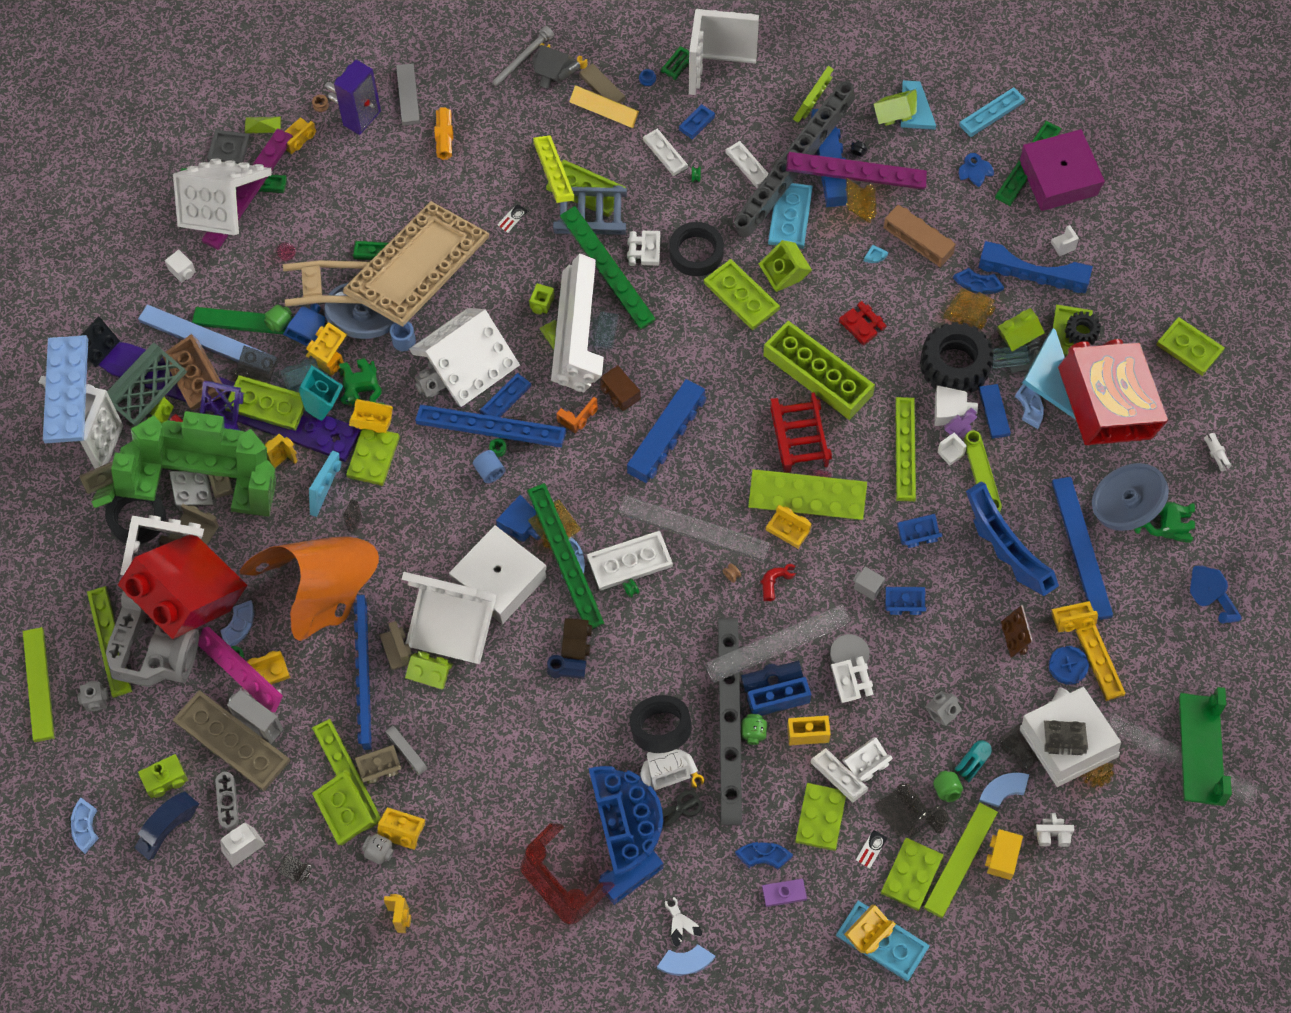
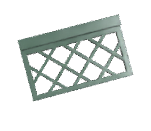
M153 342L107 393L115 409L134 426H137L187 371ZM164 356L166 358V365L158 366V362ZM178 368L180 370L175 376H170V369ZM166 370L165 377L157 378V371ZM153 371V379L145 380L147 373ZM158 382H165V387L162 390H157ZM153 383L152 391L144 392L145 384ZM136 385H140V393L132 394V389ZM152 395V401L144 404V396ZM140 397V404L131 406L132 398ZM123 399H127L126 407L118 406ZM139 409V414L133 420L131 418V410Z

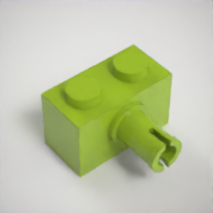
M176 754L138 771L150 798H159L166 791L172 788H180L185 784L184 782L189 781Z

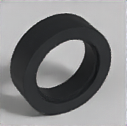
M686 223L677 228L670 238V260L673 266L683 274L689 276L710 274L720 266L723 260V238L716 228L707 223ZM702 237L713 245L714 252L704 261L693 262L685 259L680 254L679 247L688 238Z
M157 493L155 501L121 497L115 494L112 502L106 506L105 519L112 534L118 540L127 543L129 530L124 529L118 524V516L121 509L130 502L139 500L148 502L154 508L153 516L161 517V521L166 522V510ZM141 528L139 529L137 541L140 544L149 542L161 531Z
M657 695L641 701L630 715V727L635 743L641 749L651 753L673 751L681 747L691 735L692 724L688 707L683 701L673 696ZM659 713H670L680 720L678 726L673 731L663 735H651L642 729L646 719Z

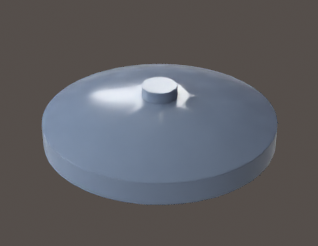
M348 283L334 288L328 296H348L343 293V288ZM325 303L324 312L327 321L349 337L359 339L376 338L388 333L391 325L394 323L364 304Z
M1143 463L1122 466L1109 473L1098 484L1092 497L1093 512L1100 523L1107 528L1118 531L1139 528L1153 520L1164 508L1169 494L1168 483L1163 474L1154 466Z

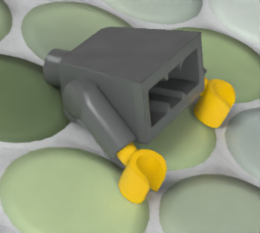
M544 43L540 44L539 50L532 57L534 72L542 77L539 86L547 90L552 81L562 83L563 80L579 68L584 69L588 65L587 59L583 61L582 56L579 55L577 61H575L570 55L552 49L550 44L546 47Z

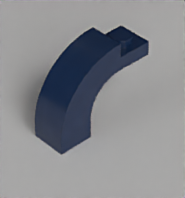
M187 792L179 793L167 800L142 826L138 833L140 838L134 848L146 859H153L167 835L179 824L190 820L199 803Z

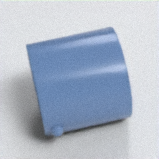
M409 321L403 327L395 322L391 325L390 336L394 348L399 351H408L409 348L415 345L414 328Z
M492 450L484 451L473 461V466L485 483H492L505 473V467Z

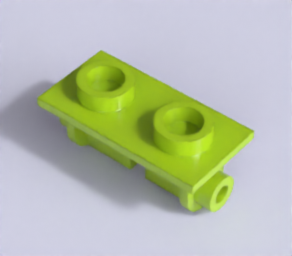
M163 397L150 414L152 416L155 415L162 424L168 420L174 406Z

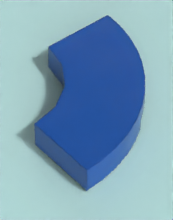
M967 268L953 276V279L960 286L974 293L994 294L1004 290V286L995 274L980 275Z
M753 842L735 851V854L748 868L764 863L772 865L779 870L793 857L790 851L775 843Z

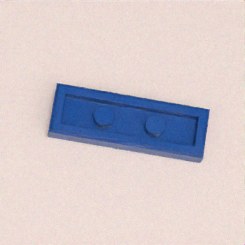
M517 373L480 409V413L482 415L501 417L531 387V383Z
M998 384L980 386L979 393L991 439L1010 436L1011 432Z

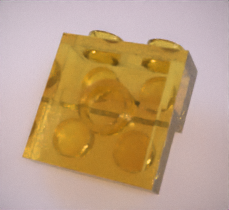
M961 288L944 313L943 318L962 325L967 323L970 327L975 326L982 330L987 322V316H992L995 311V300L980 292L976 295Z

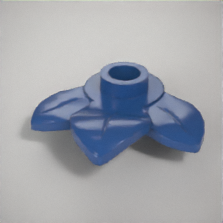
M970 153L965 157L964 164L959 168L958 174L960 180L969 178L974 185L980 187L985 176L991 177L994 175V170L991 164L982 160L978 154ZM971 159L976 160V163H972Z

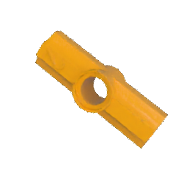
M441 107L436 110V126L434 127L437 158L448 160L452 157V113L450 109Z

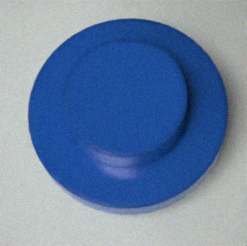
M645 69L639 75V82L644 86H651L656 82V75L652 70Z

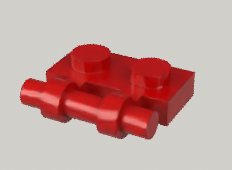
M860 301L857 307L861 311L857 312L852 308L839 318V322L864 346L877 336L876 327L883 331L887 325L883 322V318L879 315L877 316L868 304L866 305L863 301ZM867 316L872 322L868 323L864 317Z

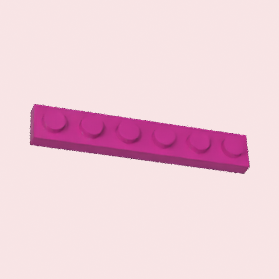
M204 627L199 636L198 646L262 706L272 713L276 712L283 695L210 627Z

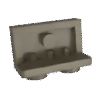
M396 621L389 623L391 631L380 635L392 670L409 665V655H412L409 644L404 645L403 638H406L403 627H398Z
M393 744L355 757L362 782L367 781L368 784L379 781V777L387 775V777L397 775L398 770L401 769Z

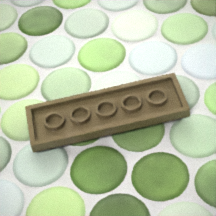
M200 690L173 719L176 725L263 792L290 762L287 756Z

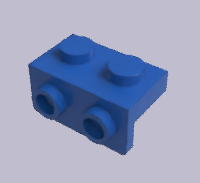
M935 514L897 522L901 544L908 545V548L920 546L919 542L926 541L927 544L937 542V538L942 537V533H939Z
M885 587V610L890 611V615H902V611H910V615H922V611H926L925 587Z

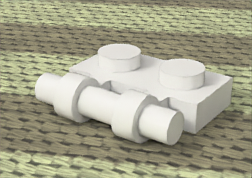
M634 231L630 232L627 241L629 251L627 252L628 264L635 266L636 260L641 259V265L659 266L660 231H642V237H637V233ZM637 245H642L641 251L636 250Z
M863 656L855 658L857 666L854 667L852 666L851 659L830 665L841 703L861 698L859 690L864 689L866 696L873 695L872 680H869L868 666L864 662ZM855 672L860 673L862 683L857 684Z

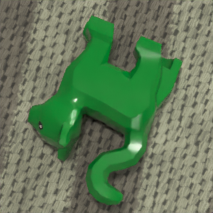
M365 358L357 360V366L361 369V372L357 373L352 372L347 362L339 364L340 376H344L343 387L345 391L341 397L342 404H347L350 407L355 406L356 399H360L358 393L373 390L374 393L369 397V401L377 403L376 399L381 395V387L377 380V369L374 361L368 364Z
M1166 502L1164 508L1158 514L1161 516L1159 529H1155L1148 522L1134 529L1136 534H1140L1141 528L1145 527L1151 535L1191 543L1193 537L1189 531L1195 529V521L1190 520L1188 523H1183L1181 518H1190L1191 513L1195 512V504L1190 503L1188 506H1182L1175 502Z

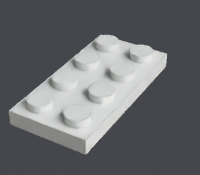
M660 531L587 554V559L599 591L628 582L630 578L635 580L673 567Z

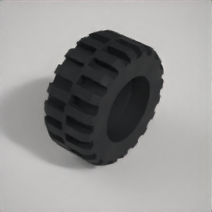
M952 322L951 325L945 323L941 325V328L936 327L933 329L932 333H929L926 337L920 358V369L922 374H925L924 379L927 382L931 381V387L934 389L937 386H943L965 392L970 391V393L977 391V387L983 386L985 380L988 379L993 363L994 351L991 348L990 340L986 339V334L979 332V328L975 326L970 327L967 323L962 325L958 324V322ZM958 349L966 352L974 363L965 368H954L947 365L941 359L940 354L946 350Z

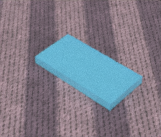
M792 183L775 204L768 239L769 245H778L782 240L795 242L798 248L804 249L812 185Z
M859 900L836 934L838 938L855 949L857 948L844 934L869 908ZM896 924L892 928L893 932L879 942L877 950L865 955L908 982L930 945Z

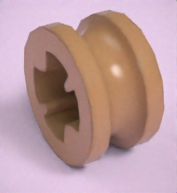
M319 94L312 99L315 111L324 112L328 109L329 103L326 96Z
M732 563L728 564V568L722 570L726 578L733 583L736 582V578L742 576L739 569Z

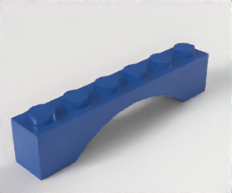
M985 241L978 268L986 272H997L1003 276H1014L1021 280L1035 281L1041 285H1052L1058 289H1069L1075 293H1086L1093 266L1077 262L1059 267L1036 266L1015 257L1003 245Z

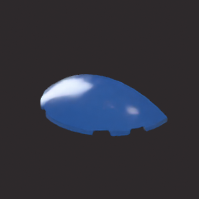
M612 766L588 768L615 876H618L640 865L655 849L663 828L661 803L654 789L643 783L639 775L629 770L623 772L615 770Z

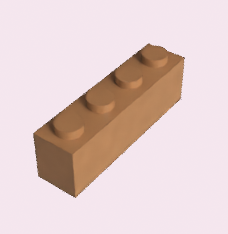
M898 204L885 218L884 229L940 268L954 254L956 244L950 238H946L937 229L930 227L921 218L914 216L907 208H903Z

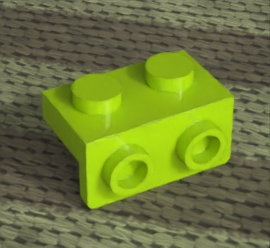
M422 651L411 655L405 678L444 689L449 669L452 668L453 664L449 663L446 658L437 657L435 659L429 657V653Z

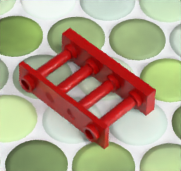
M815 392L811 393L810 402L783 406V404L779 405L778 398H772L770 400V410L783 473H790L792 465H795V463L823 459L824 467H828L829 460H832V453L830 448L827 449L819 413L821 403L820 399H816ZM811 409L814 416L813 419L786 422L782 419L784 413ZM816 426L818 435L793 439L786 438L785 432L790 429ZM818 442L821 448V452L794 456L789 452L791 446Z

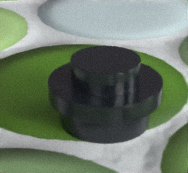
M856 141L851 144L850 151L857 156L863 157L868 149L863 142Z

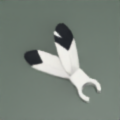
M673 897L675 906L670 907L667 901H665V907L673 917L671 939L673 945L678 947L682 942L683 928L693 936L698 937L702 936V930L691 919L680 914L677 899Z

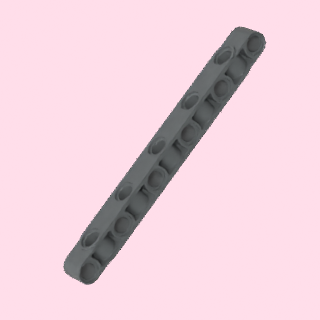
M843 81L837 86L746 202L734 220L739 236L748 237L753 233L799 173L785 172L787 168V154L795 152L814 155L855 100L854 87L851 82Z
M718 618L721 825H742L738 618ZM730 642L733 644V646L726 647L724 646V644ZM727 679H731L734 681V683L729 685L726 684L724 681ZM733 717L735 720L733 722H727L725 718ZM727 755H733L735 756V759L733 761H729L725 757ZM732 793L736 795V798L729 800L726 795Z

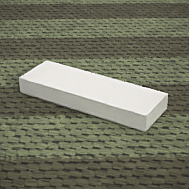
M658 128L643 137V141L673 176L688 168V164Z
M740 141L726 149V154L753 185L758 188L769 173Z
M826 748L811 759V764L851 802H855L868 791V787Z

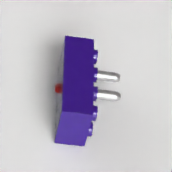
M355 59L352 64H349L345 72L336 78L334 84L331 82L325 84L327 89L334 92L329 93L328 98L339 105L343 126L360 135L381 112L373 69Z

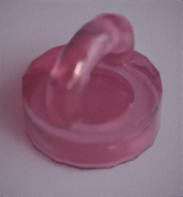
M282 242L278 245L276 254L282 260L289 261L295 256V248L288 242Z

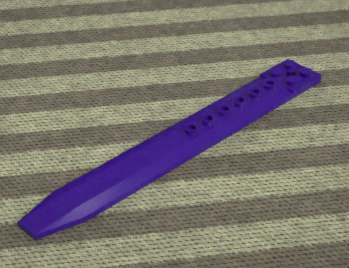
M119 342L98 366L111 375L120 378L146 349L129 343ZM163 358L158 362V366L166 365ZM166 370L157 371V378L165 377ZM153 371L147 373L145 380L153 379ZM219 377L222 384L234 386L235 382ZM165 382L157 383V390H162L165 387ZM153 383L145 384L144 387L152 390ZM177 383L166 394L169 397L187 403ZM227 391L228 394L225 395L227 399L229 398L231 391ZM222 398L214 401L220 410L226 405ZM211 404L206 406L207 411L216 413ZM225 409L222 411L226 418L232 419V412H228ZM305 410L296 431L239 414L237 421L274 436L280 434L284 438L288 437L295 444L327 456L332 451L338 452L339 460L346 462L361 433V429L349 426L346 422L330 416H325L320 421ZM338 435L340 441L336 440L333 442L332 437Z

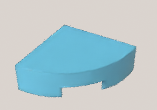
M872 245L864 257V261L868 263L880 262L888 256L889 252Z

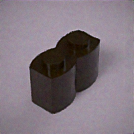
M565 618L561 657L586 660V656H590L591 645L587 644L588 636H592L593 625H589V620Z

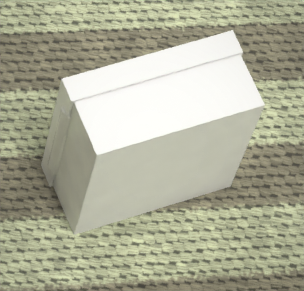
M494 526L449 572V575L454 584L496 594L492 617L503 625L546 579V565L501 529Z
M1084 687L1024 715L1022 725H1020L1021 733L1057 787L1118 758L1120 754V739Z

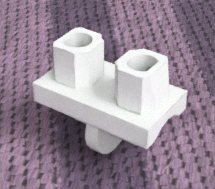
M1050 813V819H1043V825H1036L1034 836H1037L1039 846H1050L1051 837H1058V846L1068 847L1070 845L1074 825H1064V819H1057L1056 813Z

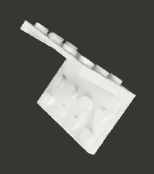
M695 10L689 51V94L696 95V89H700L703 59L756 64L759 15L717 10Z
M211 159L210 162H201L199 166H188L186 170L174 173L177 227L229 235L239 234L236 187L271 176V168L264 167L262 164L252 166L248 162L237 164L232 160L222 162L221 159Z
M465 309L409 348L413 355L428 357L459 407L464 406L520 366L486 309Z
M41 376L39 384L44 385V387H46V376ZM86 384L84 441L80 442L94 469L109 463L124 425L107 391Z
M149 515L148 518L132 516L120 575H124L133 561L134 554L139 553L140 542L137 541L139 528L183 536L190 534L198 536L200 539L203 537L204 529L200 528L201 524L189 522L188 526L181 525V521L169 519L168 522L161 521V517Z
M403 572L402 580L408 581L409 586L419 588L406 644H409L411 648L480 664L497 595L476 588Z

